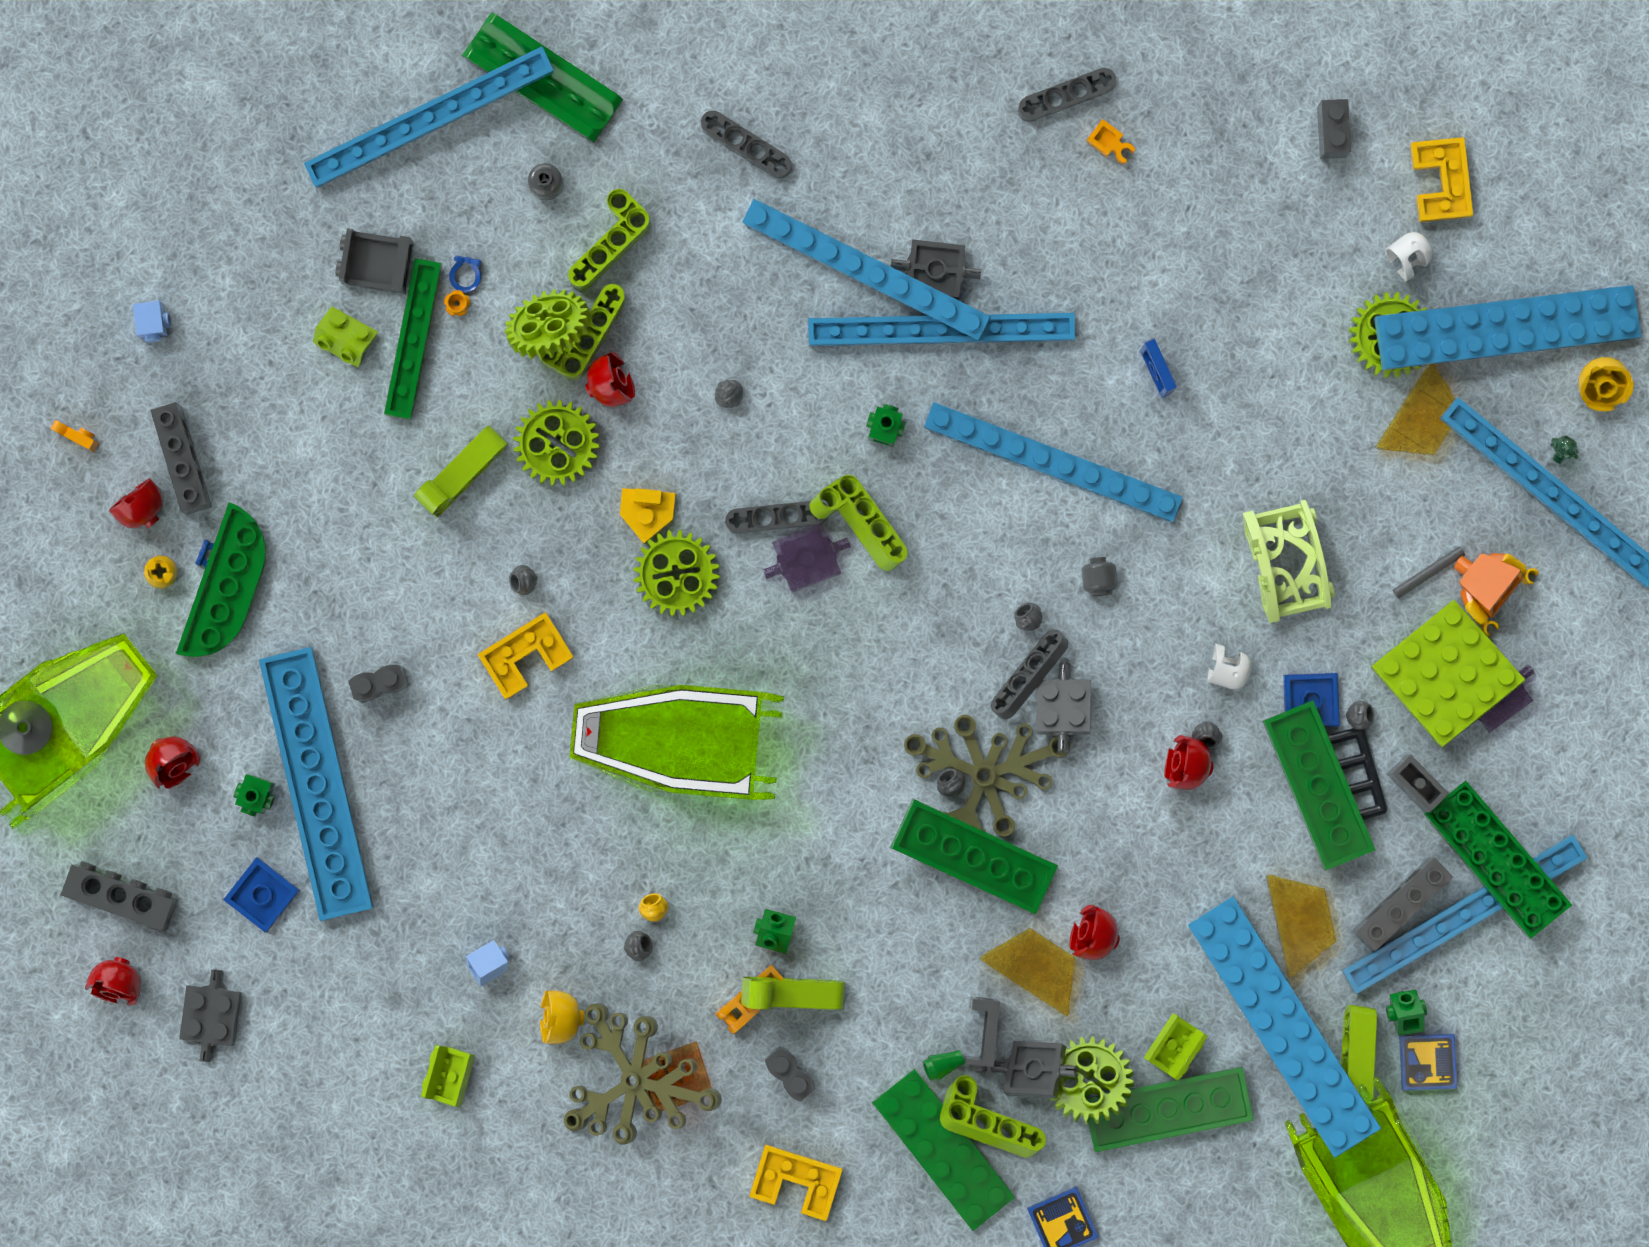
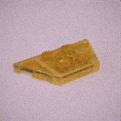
M1435 364L1425 367L1377 442L1376 449L1432 456L1436 453L1451 429L1439 418L1455 398L1452 396L1451 389L1446 381H1443L1438 373Z
M1265 875L1288 977H1294L1298 971L1316 959L1320 953L1337 942L1325 888L1274 875Z
M1028 928L979 958L1063 1015L1068 1016L1075 957L1033 929Z

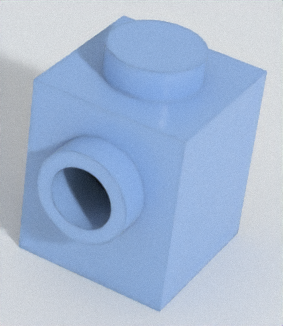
M158 300L133 304L136 335L140 339H145L146 343L161 341L163 336H168L167 328H171V319L169 312L165 313L162 302Z
M493 940L467 955L466 966L481 987L508 971V960H510V957L503 946L498 947Z

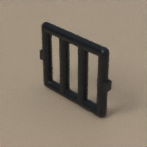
M1351 728L1333 734L1327 732L1332 745L1355 738L1357 740L1360 754L1338 761L1342 770L1364 764L1368 780L1349 785L1353 795L1369 790L1372 792L1375 806L1359 810L1363 820L1385 814L1387 812V805L1365 729L1357 730Z

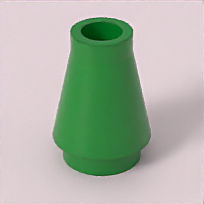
M960 1050L929 1055L928 1059L923 1060V1067L930 1081L935 1079L939 1081L958 1067L965 1065Z

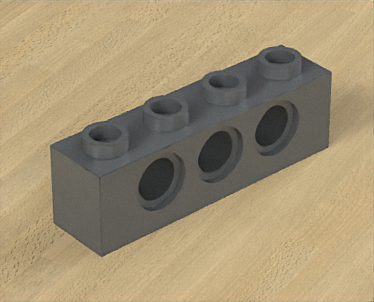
M174 402L150 410L180 511L185 515L211 508V501L182 406Z
M1435 857L1427 858L1366 916L1352 932L1369 950L1376 951L1443 888L1453 876Z
M81 861L80 865L71 864L60 894L61 896L160 931L168 929L178 901L171 898L172 892L157 888L156 892L146 889V883L132 879L130 883L120 880L122 875L113 871L106 870L105 874L95 871L97 866ZM94 878L99 880L101 884L100 891L96 894L91 892L89 884ZM119 887L123 888L126 892V898L121 903L115 899V891ZM144 896L150 898L152 906L147 912L143 911L140 907V901Z

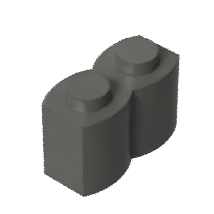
M387 665L381 667L375 673H360L348 681L353 699L362 702L377 699L383 693H398L409 686L404 667L400 665Z
M779 1046L765 1058L769 1072L775 1078L783 1081L785 1090L793 1099L801 1102L815 1090L811 1076L804 1069L797 1067L794 1056L786 1048Z

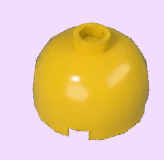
M1599 357L1591 360L1584 366L1578 377V390L1582 400L1590 409L1596 411L1614 410V406L1621 402L1622 404L1626 403L1633 393L1634 382L1629 369L1620 360L1612 357Z
M558 990L544 991L540 1009L544 1008L543 1021L540 1020L542 1041L545 1044L566 1043L575 1037L579 1026L584 1025V1010H579L578 1002L567 992Z

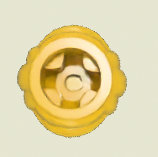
M653 893L642 898L638 910L644 919L658 922L668 913L669 905L664 897Z

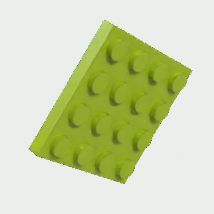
M1452 600L1371 666L1376 675L1441 749L1525 682L1524 677L1455 600Z

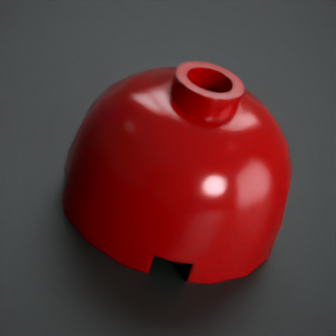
M610 352L595 360L590 365L587 374L588 383L585 385L587 393L591 398H595L599 403L607 407L624 405L631 402L632 398L635 397V386L630 372L626 377L621 367L625 363L617 353Z
M151 478L136 486L135 490L127 496H123L109 509L114 519L121 525L135 529L145 525L148 529L160 519L157 514L163 508L164 500L160 489Z
M1179 735L1173 741L1177 743L1174 750H1168L1164 776L1166 779H1170V783H1167L1168 787L1192 790L1201 786L1211 776L1214 764L1211 761L1209 749L1203 742L1195 738Z
M177 736L160 738L151 744L144 762L145 771L157 788L160 789V786L164 785L166 789L181 784L191 775L185 772L194 764L198 767L201 756L193 745L183 738Z
M1087 905L1079 913L1084 915L1079 928L1074 922L1070 934L1069 947L1075 951L1072 954L1076 957L1086 960L1103 959L1112 950L1116 949L1119 944L1120 936L1118 935L1117 922L1108 911L1095 905Z
M115 957L114 960L102 961L92 968L84 989L92 988L90 994L105 1001L118 1004L116 999L128 1000L127 1005H135L140 994L141 978L136 969L130 966L129 960Z

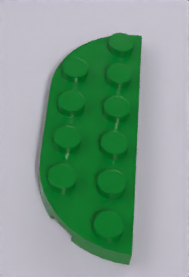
M228 502L176 651L177 655L202 657L219 652L238 636L248 616L264 570L266 545L262 531L256 521L245 510L233 503Z

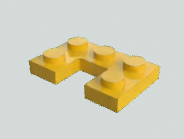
M1464 137L1411 142L1412 169L1439 168L1442 192L1418 194L1416 196L1418 222L1471 218L1473 216Z
M546 612L477 654L505 700L529 686L515 663L532 652L539 651L551 672L574 658Z
M765 1144L749 1197L775 1205L782 1180L785 1179L808 1187L801 1214L827 1221L843 1168Z

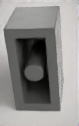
M1348 99L1321 100L1317 106L1320 159L1347 158L1351 152Z
M1405 755L1387 773L1393 782L1424 813L1431 812L1449 794L1412 755Z

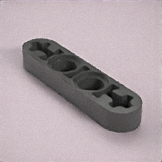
M1100 68L1031 94L1020 101L1018 114L1024 121L1032 122L1107 94L1115 86L1116 75L1108 68ZM1100 75L1111 79L1108 82V87L1098 84L1094 87L1096 92L1093 93L1091 84L1087 80L1091 78L1092 83L1098 82ZM1083 84L1086 87L1087 93L1083 97H1076L1072 93L1073 85ZM1058 93L1062 98V103L1059 106H1051L1047 102L1049 94ZM1042 97L1043 106L1046 111H1042L1041 106L1034 110V115H1030L1029 112L1024 113L1023 110L1026 108V103L1035 106L1040 103L1038 98Z
M708 111L702 116L701 128L706 135L777 179L785 178L790 174L791 160L780 150L720 112ZM715 117L718 118L717 123L722 128L725 127V124L730 125L725 129L723 137L718 136L721 134V130L718 128L708 129L707 119L713 120ZM730 132H740L743 136L742 141L736 145L731 144L727 139ZM754 145H761L765 149V154L762 158L755 159L750 155V149ZM770 152L774 153L771 156L774 161L780 162L781 159L785 161V171L780 169L776 172L775 165L768 161L767 166L763 164L768 159Z
M803 501L733 509L726 515L725 523L729 531L739 534L823 524L827 518L815 520V517L810 515L806 516L807 522H801L802 511L800 507L806 506L805 512H809V504L811 502ZM788 508H793L798 512V518L793 523H787L783 519V512ZM761 511H767L771 514L772 520L766 526H761L756 521V516ZM747 512H753L752 522L754 527L748 528L749 522L741 523V528H735L734 524L729 523L730 520L734 519V514H739L740 518H748Z
M1048 631L991 701V710L999 718L1004 720L1013 717L1065 653L1069 643L1068 639L1060 631ZM1039 659H1043L1042 665L1037 669H1033L1034 663ZM1026 680L1025 686L1020 690H1016L1018 683Z

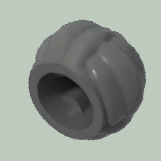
M736 380L720 381L715 389L716 403L724 408L739 406L743 399L741 383Z
M526 565L517 566L510 573V586L514 592L520 595L530 594L537 585V575L534 570Z
M1024 603L1014 613L1016 626L1024 631H1033L1039 628L1042 623L1041 608L1034 603Z
M1357 701L1348 708L1346 718L1352 728L1364 730L1373 724L1374 711L1368 702Z
M1209 721L1197 725L1192 732V738L1203 742L1209 750L1216 748L1223 737L1218 726Z
M946 769L939 774L937 790L941 795L954 797L960 795L964 790L965 776L961 771Z
M634 931L628 935L624 950L627 956L634 961H643L652 952V941L647 934L641 931Z

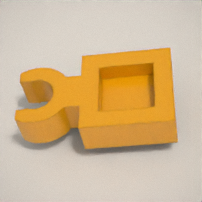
M1104 119L1100 121L1086 140L1089 145L1105 157H1108L1113 152L1116 160L1123 165L1126 164L1127 159L1121 155V152L1128 150L1133 154L1136 150L1132 144L1120 142L1124 134Z
M55 420L50 428L94 453L100 444L93 440L95 434L80 427L79 431H76Z

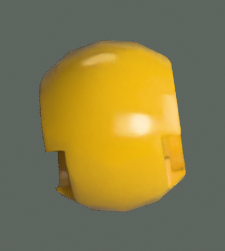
M157 555L146 563L144 576L150 586L164 589L175 582L178 576V568L170 557ZM160 565L162 568L167 569V573L163 574V578L155 575V571L159 570Z

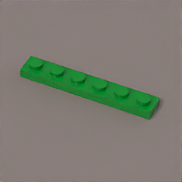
M417 258L414 260L384 411L386 416L407 420L412 419L442 264L439 262Z

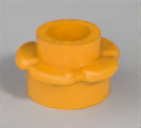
M455 290L448 294L444 299L447 313L452 316L465 315L468 312L467 308L470 306L469 297L460 290ZM456 301L460 302L459 306L455 305Z

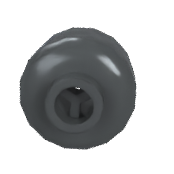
M543 163L532 168L528 176V185L535 197L547 201L559 196L563 188V178L555 166Z
M1106 557L1090 558V564L1082 567L1083 589L1086 592H1090L1091 596L1111 595L1112 590L1118 586L1116 565L1112 562H1106Z

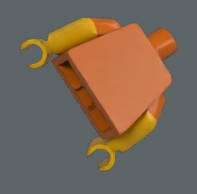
M1481 553L1474 563L1461 556L1454 565V569L1464 575L1460 579L1459 584L1462 589L1460 596L1466 611L1477 624H1481L1480 629L1484 634L1490 637L1491 635L1487 632V626L1492 624L1495 629L1499 630V625L1495 621L1488 620V616L1491 618L1495 616L1520 582L1526 585L1534 584L1528 578L1529 572L1534 576L1539 575L1537 569H1526L1524 563L1513 555L1506 553H1491L1489 555Z

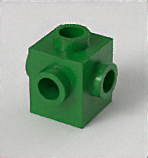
M883 404V408L877 406L875 413L870 412L866 427L871 428L868 437L869 441L894 447L896 437H902L906 422L902 421L903 413L898 412L899 408ZM887 421L891 426L884 427L881 423Z
M246 774L243 783H238L233 796L236 798L235 805L242 807L240 812L256 817L257 813L265 814L266 809L270 810L273 805L275 795L272 792L276 783ZM255 792L256 799L253 801L252 794Z
M765 909L763 918H757L753 934L758 935L755 946L786 954L796 917Z
M1416 989L1389 994L1390 1005L1386 1006L1388 1021L1394 1023L1398 1036L1425 1031L1427 1008L1424 999H1419Z

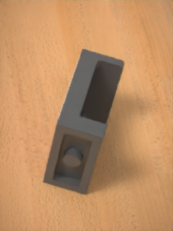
M347 228L346 235L342 234L340 250L343 251L342 261H337L335 274L343 285L405 294L413 241L410 237L405 236L394 238L355 232L353 229Z
M970 996L969 1007L972 1010L985 1011L981 1056H964V1062L970 1065L969 1068L971 1070L987 1071V1067H994L1000 1001L998 999Z

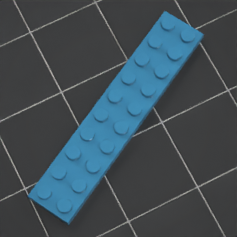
M1633 285L1381 315L1374 318L1382 370L1641 338Z
M313 647L259 659L319 920L323 921L372 909L374 907Z
M1232 896L1188 924L1334 1158L1381 1130V1126L1236 898Z

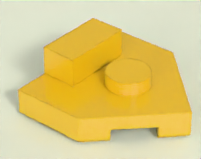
M622 488L620 516L643 544L673 521L676 493L650 489Z

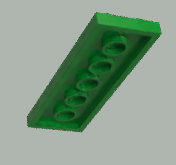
M1309 701L1263 720L1266 732L1324 871L1375 851L1373 842L1314 701Z
M913 798L890 846L891 849L1034 914L1037 913L1058 865Z
M1241 1066L1181 1078L1179 1081L1171 1080L1131 1088L1129 1090L1132 1096L1123 1097L1126 1100L1127 1106L1117 1105L1119 1109L1118 1115L1110 1111L1109 1121L1102 1115L1100 1116L1099 1124H1096L1094 1117H1092L1088 1125L1094 1152H1100L1254 1121L1244 1070ZM1100 1096L1087 1097L1086 1100L1090 1103H1095L1100 1099Z
M915 1069L872 1102L972 1231L1015 1198L968 1137L949 1131L942 1126L940 1113L943 1104Z

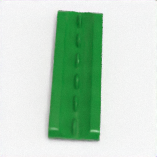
M491 12L462 54V57L486 73H489L533 50L543 47L555 72L515 92L592 143H595L622 103L623 98L500 16Z
M1466 780L1450 792L1431 812L1424 813L1430 824L1529 939L1533 938L1572 906L1570 901Z

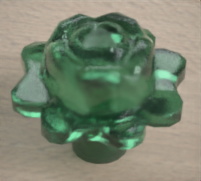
M1567 435L1560 438H1552L1550 445L1556 452L1552 459L1556 463L1561 464L1565 458L1578 459L1579 451L1577 450V442L1574 439L1569 438Z

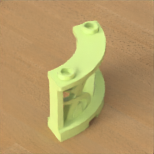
M1302 500L1300 504L1254 514V511L1243 513L1244 533L1253 560L1258 561V569H1260L1261 573L1257 577L1262 607L1269 623L1280 621L1279 617L1322 607L1326 609L1332 608L1331 598L1335 597L1332 582L1328 581L1324 556L1315 527L1317 517L1314 508L1309 509L1306 500ZM1300 517L1302 521L1301 529H1296L1293 521L1288 525L1287 531L1283 530L1282 521ZM1276 523V528H1272V527H1259V526H1264V525ZM1307 534L1309 544L1301 537ZM1275 538H1277L1276 550H1268L1266 543L1270 541L1274 544ZM1284 540L1295 545L1307 555L1304 566L1295 580L1286 570L1279 567H1271L1270 561L1281 553ZM1314 565H1315V569H1316V574H1317V576H1316V575H1310V573H1311V571H1312ZM1276 576H1283L1289 586L1286 587L1284 581L1281 586L1276 585ZM1311 583L1316 584L1319 592L1318 596L1301 600L1298 589L1301 587L1303 592L1311 594L1309 585ZM1293 595L1294 602L1278 605V603Z

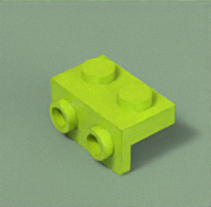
M331 306L315 328L313 343L320 349L338 356L344 362L359 367L362 363L363 355L376 339L378 331Z
M1172 1013L1143 1058L1179 1081L1182 1075L1188 1071L1189 1065L1197 1052L1203 1048L1207 1035Z
M435 1045L429 1058L430 1064L427 1075L422 1082L421 1097L433 1099L454 1107H461L476 1055L449 1046Z

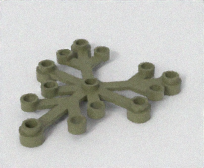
M969 715L959 716L954 722V729L958 735L963 736L974 765L953 756L947 740L948 733L944 728L938 727L934 729L931 735L932 740L937 743L939 750L927 745L924 738L918 734L908 736L904 742V748L909 755L917 756L923 754L934 759L932 762H922L917 766L916 772L919 777L928 778L933 772L949 766L971 776L974 787L965 807L949 813H943L986 832L981 828L975 812L984 791L995 818L993 830L1001 837L1011 835L1015 829V823L1011 817L1005 815L995 787L1011 793L1015 799L1024 798L1027 794V788L1021 783L1015 784L999 776L1010 772L1035 783L1039 789L1045 790L1052 785L1051 777L1048 774H1039L1023 766L1052 755L1061 758L1068 754L1064 753V749L1063 753L1055 751L1054 744L1058 742V737H1054L1050 740L1048 746L1020 756L1026 740L1031 737L1033 732L1030 725L1023 723L1016 729L1017 736L1006 761L995 766L1001 750L1008 742L1004 734L997 733L991 739L992 746L984 762L973 733L976 723ZM962 721H967L970 724V728L967 731L960 729L959 725ZM1023 726L1029 729V735L1026 737L1021 736L1019 733L1020 728ZM938 730L943 731L945 734V738L941 741L936 740L934 736ZM997 736L1004 738L1002 746L995 745L994 739ZM912 740H917L920 743L918 750L910 748L909 744ZM922 765L929 767L928 775L920 774L919 768ZM981 771L989 773L987 781L980 780L979 773ZM1042 776L1047 777L1049 780L1046 787H1042L1039 784V779ZM1016 786H1021L1024 789V793L1020 797L1014 794ZM1001 821L1008 823L1009 827L1006 831L999 829L998 825Z
M595 1003L586 1008V1021L596 1026L602 1038L597 1037L594 1033L583 1034L580 1038L581 1047L586 1050L596 1048L611 1052L623 1073L621 1083L604 1094L587 1090L581 1085L573 1087L569 1093L570 1099L573 1102L586 1101L590 1103L582 1109L569 1110L565 1114L564 1124L570 1131L584 1129L587 1126L588 1118L596 1113L595 1120L589 1123V1131L594 1136L604 1134L607 1130L606 1119L609 1104L624 1093L625 1098L620 1123L613 1129V1138L621 1145L633 1142L637 1136L636 1127L632 1124L636 1097L644 1108L643 1117L647 1122H656L661 1118V1109L654 1104L647 1090L656 1093L669 1115L668 1125L672 1129L682 1128L686 1124V1116L679 1111L672 1097L698 1103L699 1107L704 1111H712L719 1108L722 1097L716 1089L709 1088L698 1092L672 1085L684 1076L692 1075L696 1072L697 1064L693 1059L688 1058L680 1061L676 1069L658 1081L648 1078L660 1069L668 1068L672 1064L671 1055L667 1052H661L655 1055L652 1062L643 1067L648 1038L654 1036L658 1030L657 1021L652 1016L639 1017L634 1023V1032L637 1037L632 1063H630L621 1048L624 1028L628 1024V1017L624 1013L613 1014L609 1020L612 1027L611 1030L606 1022L609 1017V1011L604 1004ZM593 1010H595V1011L597 1012V1018H596V1019H593V1018H592V1011H593ZM617 1016L622 1019L620 1026L616 1024ZM642 1022L647 1027L645 1032H642L640 1028ZM588 1036L592 1039L591 1046L586 1043ZM661 1056H664L666 1059L665 1065L660 1063ZM686 1062L691 1065L689 1072L684 1068ZM631 1076H634L636 1079L635 1085L630 1083ZM577 1089H579L582 1093V1097L580 1099L576 1096ZM705 1096H708L711 1100L709 1105H706L704 1102ZM650 1109L655 1111L654 1119L649 1115ZM572 1116L577 1120L576 1125L571 1123ZM675 1116L680 1118L679 1125L674 1123ZM596 1122L601 1125L600 1132L595 1129ZM620 1129L625 1131L624 1139L620 1137Z

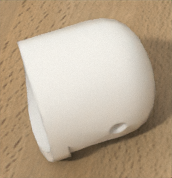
M1409 232L1385 249V254L1390 263L1397 257L1400 259L1403 268L1397 272L1405 282H1408L1414 277V266H1427L1431 262L1433 249L1430 242L1422 234ZM1415 252L1417 259L1409 263V256Z
M1215 643L1212 659L1216 660L1214 671L1209 669L1207 682L1234 690L1243 688L1251 675V659L1242 652H1239L1236 658L1225 657V646ZM1224 662L1236 664V666H1230Z

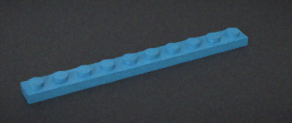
M540 47L305 162L304 165L314 186L319 188L555 71L544 48Z
M753 199L742 223L980 341L991 319V316L756 199Z
M1075 313L988 314L991 316V319L980 341L930 316L808 318L809 346L1075 341Z
M1459 397L1454 399L1439 418L1442 422L1642 586H1649L1648 552Z
M935 402L932 404L924 425L925 429L1172 523L1183 498L1172 492Z
M1570 835L1534 856L1533 859L1546 875L1553 879L1587 859V856L1575 836ZM1483 886L1341 971L1354 993L1358 994L1499 911L1502 907Z

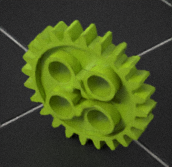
M553 289L550 295L542 291L541 297L538 298L536 295H532V301L523 300V307H515L516 313L508 315L511 321L505 322L507 329L504 332L510 347L513 348L515 353L519 352L521 357L528 354L532 360L538 355L540 360H542L545 354H549L553 358L554 352L558 351L560 354H564L563 348L565 347L573 349V341L581 342L579 335L587 334L586 328L591 326L589 322L591 316L586 302L582 300L581 296L576 297L573 291L567 294L566 290L563 289L557 294L556 289Z
M1385 292L1382 300L1376 294L1372 297L1373 304L1368 300L1363 302L1366 310L1362 308L1356 309V313L1360 318L1352 317L1350 320L1356 325V327L1348 329L1349 333L1355 334V337L1348 340V343L1356 344L1351 354L1359 353L1361 355L1357 359V363L1364 360L1367 362L1364 367L1365 371L1371 366L1374 367V376L1383 371L1384 378L1386 379L1391 372H1393L1395 378H1399L1401 370L1407 376L1411 374L1410 367L1382 370L1380 356L1374 350L1378 340L1368 339V336H1377L1376 329H1373L1370 320L1376 316L1427 310V308L1418 310L1416 307L1419 300L1417 299L1412 304L1409 303L1408 294L1402 300L1400 299L1399 292L1394 293L1391 299L1388 292ZM1414 366L1412 368L1418 370L1420 366Z
M561 399L558 400L557 406H553L552 402L548 400L547 408H543L540 403H537L538 411L536 413L528 409L531 417L529 419L525 417L520 418L525 424L524 427H515L521 433V436L513 437L515 442L520 443V446L513 448V451L522 453L516 460L518 463L526 462L522 468L524 472L532 469L530 475L532 479L540 475L541 484H544L547 478L550 479L551 486H555L557 479H560L563 486L566 485V478H570L575 483V474L578 473L585 477L582 469L584 467L592 469V465L588 462L589 459L598 458L597 455L592 453V450L600 449L599 444L593 443V440L598 439L600 436L598 433H591L597 426L595 423L587 424L591 418L589 414L580 416L583 410L581 406L573 411V403L571 401L566 407H563ZM551 418L560 420V427L555 431H550L546 428L547 421ZM537 429H542L556 440L561 437V443L575 452L576 457L570 456L558 446L552 449L553 445L550 440L537 433ZM573 433L582 435V442L578 446L568 444V438ZM535 440H542L545 442V447L543 451L535 453L531 450V444ZM557 455H564L567 458L566 465L562 468L553 466V459Z
M668 530L667 538L665 539L658 533V542L654 543L649 539L648 543L651 548L648 550L641 547L640 549L644 557L635 558L641 564V567L633 568L634 572L640 573V576L634 578L633 581L642 584L636 591L637 593L646 592L642 601L647 602L651 599L650 608L653 610L658 605L661 606L660 614L662 615L666 609H670L671 617H674L676 610H680L684 617L687 608L696 613L694 605L698 604L704 608L705 605L702 599L705 597L712 600V596L708 592L709 589L717 590V586L712 583V580L720 579L719 575L713 574V571L717 570L719 565L711 564L716 555H707L711 547L710 545L701 547L700 545L703 540L701 537L695 542L692 541V532L686 538H683L682 530L678 531L677 537H673L671 531ZM685 551H690L695 555V560L690 565H684L680 562V556ZM665 556L668 558V565L665 569L659 570L654 567L656 557ZM673 567H678L680 571L700 568V571L697 573L681 574L679 580H675L673 576L653 579V575L672 573ZM690 577L699 580V587L695 591H688L684 587L685 581ZM663 582H669L673 586V591L668 596H662L658 592V587Z
M1094 1036L1091 1037L1089 1043H1085L1084 1038L1080 1037V1045L1077 1046L1070 1040V1049H1066L1064 1065H1077L1079 1067L1078 1077L1063 1076L1060 1081L1057 1099L1050 1098V1101H1057L1055 1104L1056 1110L1064 1108L1063 1114L1065 1118L1073 1113L1074 1122H1077L1081 1116L1084 1117L1085 1124H1088L1090 1118L1094 1117L1096 1124H1099L1100 1116L1103 1115L1109 1121L1110 1111L1117 1115L1119 1114L1117 1105L1127 1106L1126 1100L1123 1097L1132 1096L1131 1091L1127 1088L1134 1087V1081L1128 1079L1133 1076V1070L1126 1069L1129 1067L1130 1061L1129 1059L1122 1060L1124 1057L1122 1050L1114 1053L1116 1049L1114 1043L1107 1048L1103 1038L1099 1044H1095ZM1084 1058L1093 1060V1063L1087 1067L1079 1064ZM1107 1072L1115 1075V1078L1111 1081H1105L1101 1077ZM1084 1077H1085L1086 1079H1088V1080H1090L1092 1077H1094L1095 1083L1092 1082V1081H1089V1082L1086 1084ZM1069 1079H1074L1078 1082L1073 1088L1065 1087L1064 1083ZM1101 1088L1109 1090L1110 1093H1104ZM1091 1094L1100 1096V1099L1095 1103H1090L1086 1100Z

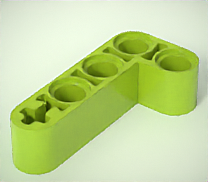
M614 189L607 196L608 208L619 221L569 269L568 278L576 290L584 291L590 288L650 229L648 213L624 189ZM622 197L627 201L626 205L620 209L612 205L614 199ZM635 216H642L645 219V223L637 228L631 225V220ZM615 235H624L626 242L621 246H615L612 244V239ZM595 254H606L607 260L605 263L595 264L593 262ZM587 262L589 263V265L591 266V268L595 271L594 273H592L591 269L588 270L587 265H586ZM578 272L580 274L585 273L586 280L584 282L582 280L576 282L575 274Z
M616 284L605 286L589 311L591 326L586 328V335L579 336L581 340L588 337L594 340V345L591 349L584 350L580 348V342L573 341V349L565 347L563 348L564 354H560L557 351V356L554 359L547 360L543 358L541 362L568 379L578 380L582 378L625 305L626 296L623 289ZM617 292L619 301L613 300L609 308L613 311L611 314L606 309L609 304L607 295H614ZM597 315H605L607 317V323L604 326L597 327L593 324V320ZM576 360L580 362L581 367L577 372L570 373L566 370L567 364L570 361Z
M488 425L432 481L430 479L426 481L415 492L413 497L435 518L439 517L509 444Z
M844 475L823 488L811 500L809 504L810 511L819 519H825L839 511L875 563L882 570L892 571L906 559L908 553L905 544L855 476ZM842 487L848 491V494L842 490ZM822 499L828 503L829 507L823 504ZM857 508L863 512L864 516L858 512ZM873 530L878 533L879 537L874 535Z
M743 977L741 1005L751 1009L764 1010L771 1009V1007L844 1009L846 982L822 979L783 978V980H778V978Z
M1348 1004L1343 1016L1341 1065L1365 1103L1369 1105L1373 1102L1377 1011L1375 1008Z
M962 1075L948 1087L940 1113V1122L945 1129L1024 1158L1033 1157L1044 1148L1046 1136L1041 1129L974 1105L978 1086L972 1077ZM961 1086L964 1088L966 1095H962L957 1087ZM951 1111L957 1112L960 1120L954 1119ZM976 1120L982 1121L985 1129L979 1128ZM1001 1129H1005L1009 1133L1010 1138L1004 1137Z

